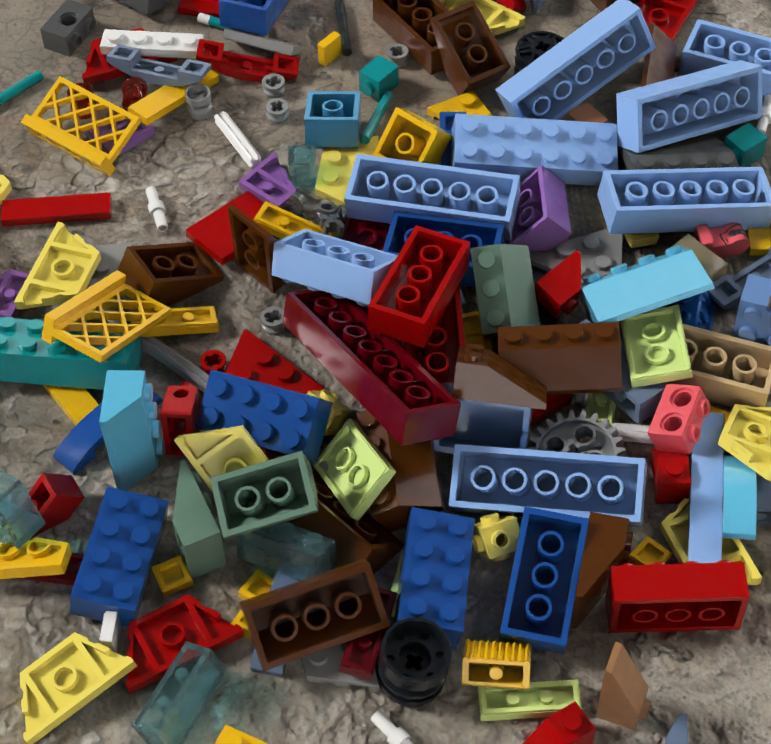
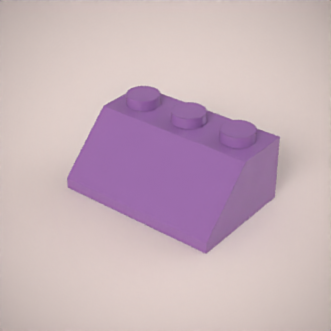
M540 165L520 182V199L511 239L507 240V244L528 245L529 251L552 250L560 243L565 242L571 235L565 183L543 165Z

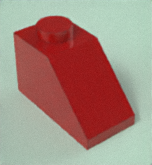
M578 250L573 252L535 284L536 301L555 319L564 313L570 314L579 304L577 300L581 291V253Z
M650 449L651 466L655 476L653 484L656 504H680L684 498L688 499L692 484L688 456L684 453Z
M42 473L11 518L23 539H31L68 520L85 497L72 475Z
M575 701L548 717L523 744H593L596 728Z

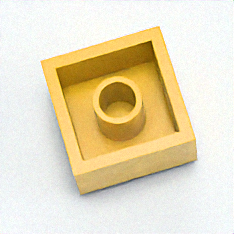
M396 107L372 156L438 164L452 135L417 114Z

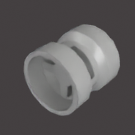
M201 83L187 87L185 99L188 103V115L195 120L209 118L213 113L210 88Z

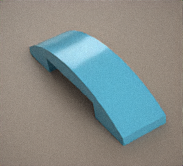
M723 453L722 538L756 540V472L730 453Z

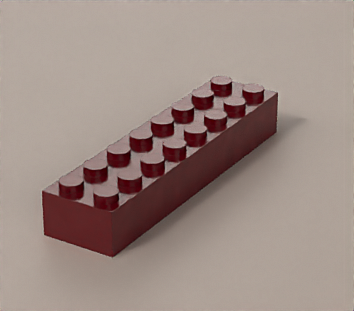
M322 290L287 292L282 323L401 446L413 445L414 443L429 440H439L440 438L455 435L461 403L392 337L369 330L368 315L353 300L335 298L331 296V293Z

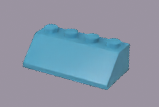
M107 370L99 424L117 489L125 491L158 468L159 455H164L165 453L164 437H161V421L156 420L157 403L152 402L153 385L147 382L145 370Z

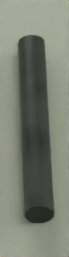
M335 0L339 34H341L342 54L350 56L352 48L344 0Z

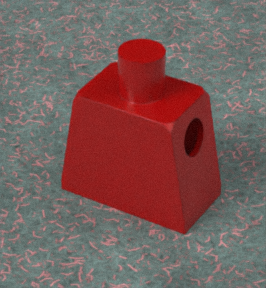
M183 382L179 386L171 385L167 387L160 412L166 455H184L174 439L179 435L200 432V429L195 428L200 410L199 390L190 382ZM185 421L183 431H181L178 425L180 422Z

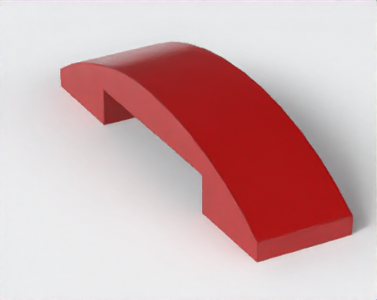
M199 39L196 60L211 63V70L236 79L262 82L266 75L272 73L280 74L284 77L285 81L297 79L300 57L275 53L274 59L270 60L223 51L224 43Z

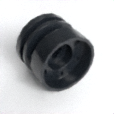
M536 31L524 35L518 40L515 47L514 75L564 38L547 31Z
M424 618L403 619L394 623L386 631L381 643L380 657L377 665V679L382 692L388 698L406 707L422 706L432 702L442 692L452 658L451 641L446 632L435 622Z

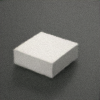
M106 611L104 613L99 639L102 645L109 647L111 651L118 653L122 630L118 612Z

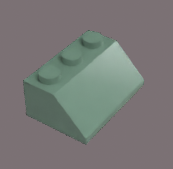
M494 244L470 248L483 340L498 338V327L540 325L528 245Z
M303 451L210 478L224 539L318 512L317 489L311 464Z

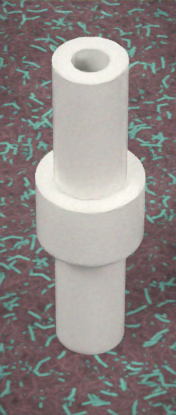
M771 94L765 96L762 105V117L756 119L758 122L756 128L764 135L766 134L768 124L771 123Z
M150 186L145 190L149 201L148 210L150 216L155 220L158 231L165 232L168 230L165 218L166 209L163 201L159 200L156 188Z
M380 710L373 714L370 720L388 737L387 742L389 744H413L410 741L411 736L401 726L397 728Z

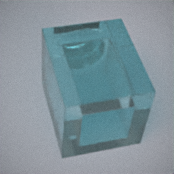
M315 145L288 146L289 180L295 188L315 187L317 161Z

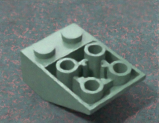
M183 459L180 461L172 523L179 553L192 579L226 566L225 552L229 551V548L222 535L219 517L214 518L212 510H214L212 501L208 493H202L200 489L202 483L195 468L190 470L186 460Z

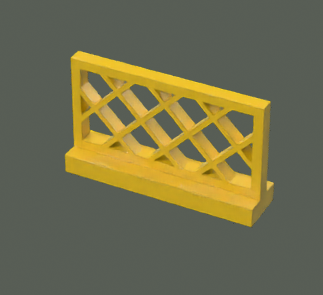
M61 76L56 80L33 115L26 114L21 121L34 136L109 177L116 169L113 162L142 122L139 117ZM63 86L69 88L70 96L58 99V93ZM88 98L90 106L78 110L77 101ZM72 103L73 112L61 115L59 106ZM55 109L56 117L47 120L42 119L47 110ZM109 109L110 117L97 120L96 111ZM91 113L92 122L80 126L79 117ZM74 118L75 128L63 130L62 122ZM124 119L131 121L126 129L117 131L116 122ZM111 124L113 133L100 137L99 127ZM94 129L95 138L83 141L82 132ZM114 140V146L109 154L103 152L101 143Z
M116 270L45 314L41 339L49 344L60 340L102 363L169 317L171 308L125 284L126 275ZM126 295V296H128L129 298H131V299H133V300H121V299H122V296ZM106 308H117L118 312L103 310H105ZM123 309H137L138 312H124ZM144 310H153L157 313H144ZM88 320H99V321H100V323H85V322L88 321ZM105 320L120 321L121 324L106 323ZM126 321H140L141 324H127ZM78 331L82 335H72L69 332ZM87 332H102L103 336L88 335ZM109 333H123V336H109ZM91 345H105L106 347L100 351Z

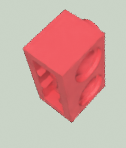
M666 384L647 432L657 451L691 454L695 442L699 441L703 420L710 411L709 400L706 399L701 386Z

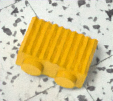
M468 638L465 641L462 658V685L529 690L532 645L529 642L526 645L523 642L519 645L516 642L511 644L509 641L505 644L503 641L498 643L496 640L492 643L489 640L486 642L480 640L478 642L476 639L471 641Z

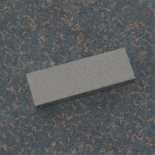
M224 29L223 38L226 40L290 56H299L302 50L300 45L240 30Z

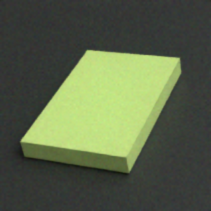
M679 305L656 308L621 320L632 388L693 378Z
M350 418L320 455L317 464L314 465V468L349 516L357 521L360 520L396 473L359 424ZM322 461H326V462H327V464H328V470H327V471H325V470L319 465L320 462H322Z

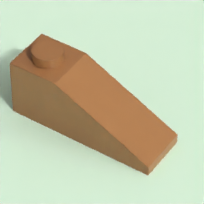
M615 641L605 669L596 717L635 731L639 719L646 721L651 701L646 700L648 685L623 644Z

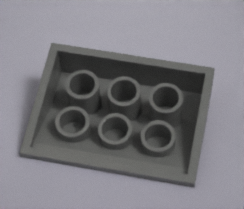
M713 134L699 135L641 153L619 147L617 140L619 170L739 167L734 152Z

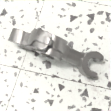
M294 192L289 196V200L295 201L298 207L292 205L287 211L295 215L301 212L311 214L320 223V227L323 229L322 234L328 235L329 232H335L338 234V237H343L344 221L346 218V210L343 205L337 207L329 202H322L316 205L307 202L304 195L298 192Z

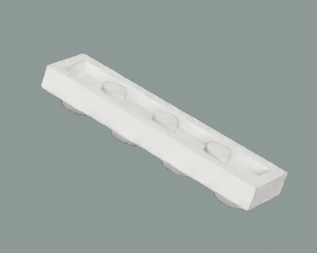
M104 29L100 51L101 54H108L117 44L141 49V56L196 59L199 39H204V34Z

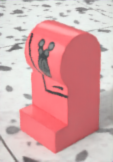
M730 223L724 227L708 229L707 224L695 227L693 237L720 258L740 255L750 246L746 233L739 223Z

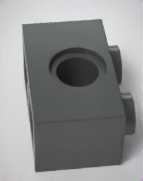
M66 0L40 29L44 48L70 57L81 46L87 36L95 30L96 20L93 7L73 0Z

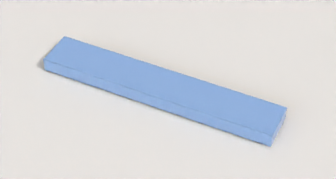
M709 412L700 428L699 441L695 442L691 452L690 475L692 484L689 496L687 562L716 563L722 560L723 448L718 445V441L724 428V413Z

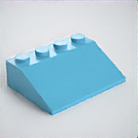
M677 245L666 249L665 255L656 258L654 254L638 259L639 264L630 267L627 264H621L612 267L609 274L600 276L599 273L584 277V282L581 283L580 295L587 317L594 323L618 322L715 288L692 249Z

